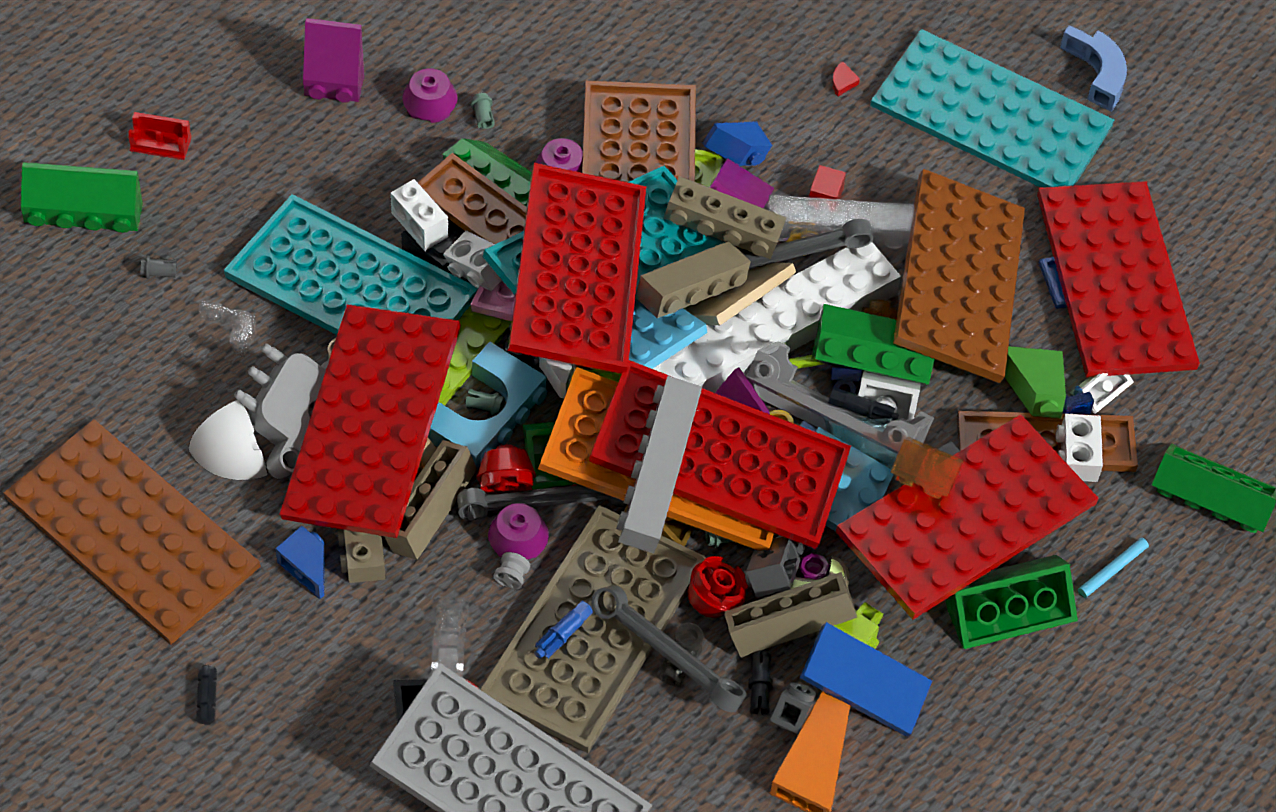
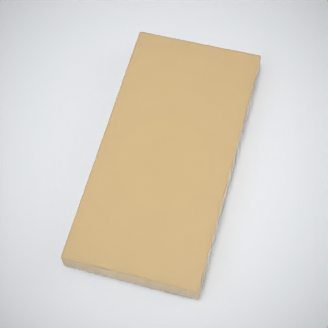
M771 263L748 270L745 283L741 286L699 301L695 305H690L685 310L706 323V325L720 326L796 273L794 264Z

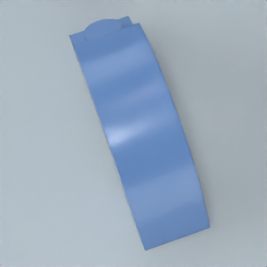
M1069 25L1064 32L1060 48L1085 60L1095 69L1097 77L1091 84L1087 100L1112 112L1121 97L1126 80L1127 65L1125 57L1117 44L1099 30L1092 37Z

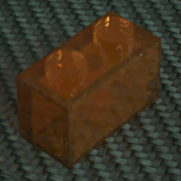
M908 436L904 439L890 472L897 475V481L908 486L916 483L925 487L923 492L940 499L941 495L947 497L951 493L964 460Z

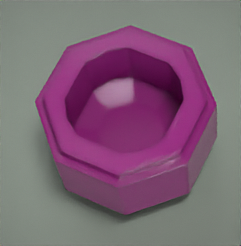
M811 553L802 557L798 574L801 578L819 580L827 576L829 564L824 556Z

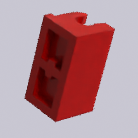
M134 112L132 117L133 130L129 129L130 151L185 160L191 141L189 121Z

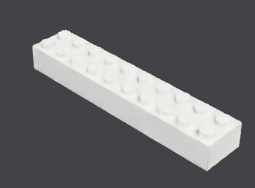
M873 242L861 248L847 247L791 276L722 325H706L708 333L653 369L677 379L702 386L703 389L716 392L734 369L739 367L745 376L748 374L757 350L779 341L791 347L789 350L791 352L815 339L823 304L866 312L897 295L901 276Z

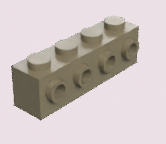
M679 176L663 218L672 221L674 224L698 231L703 235H708L724 242L729 241L732 245L750 251L757 256L771 259L787 217Z
M728 241L641 275L635 298L656 318H660L687 306L695 305L709 297L717 296L734 287L741 286L747 279L751 261Z
M442 440L414 481L398 537L385 536L392 553L418 560L457 501V495L465 489L477 471L467 446Z
M338 529L339 547L345 546L346 554L340 555L342 573H348L349 583L385 580L382 536Z
M842 572L725 611L729 632L740 657L819 631L826 622L834 626L857 618Z

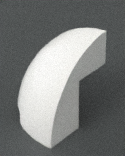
M239 400L222 407L209 416L192 436L189 451L193 458L207 471L220 477L234 480H250L267 476L262 451L259 449L253 433L254 428L245 407Z

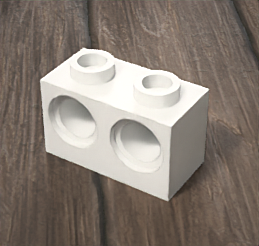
M415 179L391 192L392 214L424 251L448 238V216Z
M465 231L443 254L449 263V271L458 278H466L477 288L481 286L492 291L502 281L482 257L484 249L495 244L477 235Z
M1065 414L1062 425H1057L1056 442L1061 443V450H1058V454L1083 481L1098 482L1103 467L1101 416Z

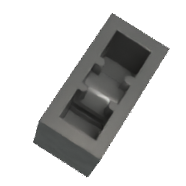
M782 536L772 539L769 550L754 549L753 554L750 556L748 568L745 570V580L748 587L753 588L756 598L787 591L792 588L801 561L793 540Z

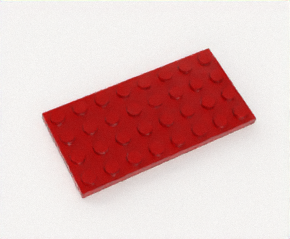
M538 163L533 164L508 351L620 374L627 372L646 186Z
M1147 182L1039 188L1037 197L1085 376L1094 377L1102 373L1108 374L1107 376L1197 370L1200 364Z
M347 304L280 511L282 520L392 538L398 537L461 329L458 320Z
M629 360L627 372H622L589 457V462L631 478L636 460L641 461L643 453L638 452L643 435L649 436L650 428L645 426L650 410L656 411L658 405L653 402L657 386H664L669 375ZM702 388L673 494L817 549L851 445Z
M1020 414L838 524L836 533L913 620L1097 504L1099 497Z

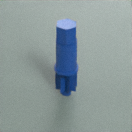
M582 600L554 627H551L536 643L535 647L537 650L534 652L539 659L544 656L549 658L564 645L566 640L593 613L590 605Z

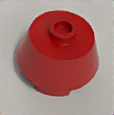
M504 445L484 453L476 479L480 481L481 490L486 494H496L497 491L516 492L532 490L536 473L527 451Z
M719 556L708 557L703 562L695 565L691 572L688 588V599L693 608L709 618L722 617L725 615V611L742 606L746 598L745 590L748 588L744 572L738 566L733 569L730 565L721 562L723 557Z

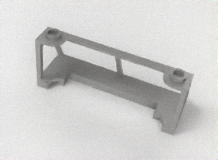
M777 341L757 350L746 377L761 400L816 427H820L830 434L907 472L911 470L934 417L921 411L912 420L901 418L885 426L873 419H867V417L829 404L828 397L792 380L798 367L789 361L788 353L791 347Z

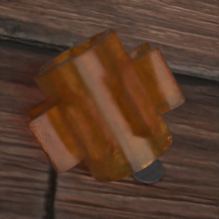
M872 299L870 300L869 307H862V312L897 320L898 310L891 308V301Z

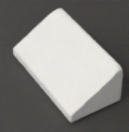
M1102 373L1089 377L1070 393L1096 414L1129 387L1133 380L1130 375L1107 376L1108 374Z

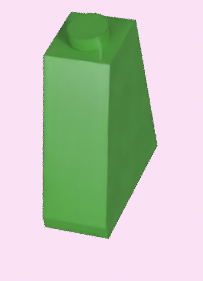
M1008 346L1005 379L1032 416L1061 418L1066 398L1063 351Z

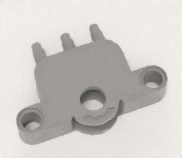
M266 343L262 346L261 351L276 363L269 376L254 366L250 367L248 374L262 386L260 392L254 399L249 394L237 390L234 397L249 409V418L253 428L275 445L266 462L267 470L273 477L283 479L293 474L310 421L308 409L313 412L329 360L320 366L304 354L296 353L287 357L275 347H271ZM283 458L287 461L288 467L283 463Z

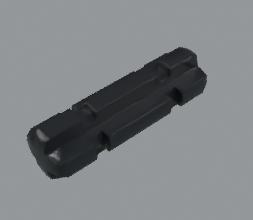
M203 665L198 670V681L201 683H198L197 707L200 710H197L196 720L199 724L210 725L215 721L216 710L213 708L216 707L217 684L214 680H217V669L215 666Z

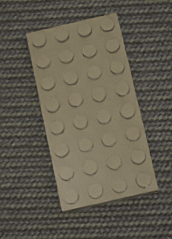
M601 505L598 506L480 689L535 727L586 753H589L653 648L615 617L609 619L599 617L592 607L594 593L610 585L619 586L627 595L628 605L663 632L688 591L693 568L706 559L705 556L662 535L654 554L619 543L621 530L616 529L620 515ZM606 591L603 596V603L607 610L614 612L616 609L615 597ZM582 600L589 604L593 613L566 640V643L549 658L544 656L539 659L534 653L537 650L535 647L536 643Z

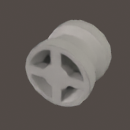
M506 552L500 559L501 567L496 569L494 579L500 585L517 590L524 583L523 575L529 572L530 563L519 554Z

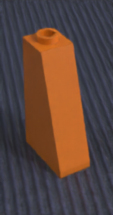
M824 692L821 693L772 781L770 795L805 812H831L850 710L849 704Z

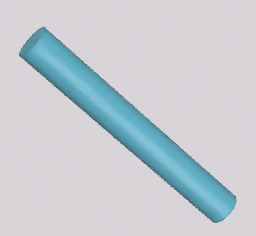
M1144 538L1137 540L1078 588V592L1084 598H1087L1149 547L1148 542Z

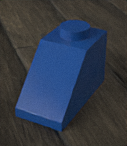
M757 122L715 123L702 142L707 149L726 159H730L739 166L761 164L773 146Z
M301 526L275 548L277 563L316 597L321 599L324 596L325 582L324 542L316 532L312 531L310 533Z

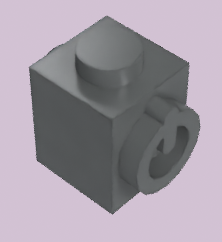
M791 683L782 692L770 721L778 724L786 731L799 734L818 700L816 693L807 685Z

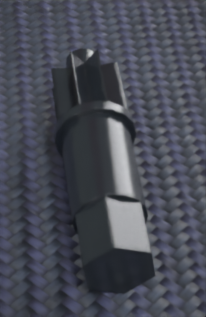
M833 387L828 401L829 404L887 425L891 421L898 420L899 414L894 413V407Z

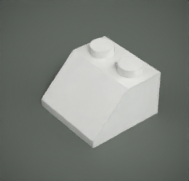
M863 372L858 395L870 400L875 399L877 402L894 407V413L899 414L898 420L901 418L912 420L916 411L921 383Z

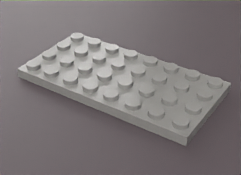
M441 663L437 666L370 764L371 768L437 812H648L652 804Z

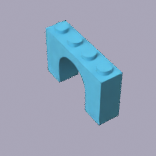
M489 342L472 361V376L505 397L506 405L504 409L490 419L478 421L464 418L438 402L428 438L437 447L442 440L467 446L477 470L480 467L484 453L496 449L500 444L505 445L511 438L515 426L525 423L530 415V409L535 404L540 405L548 392L546 390L547 376L492 342Z

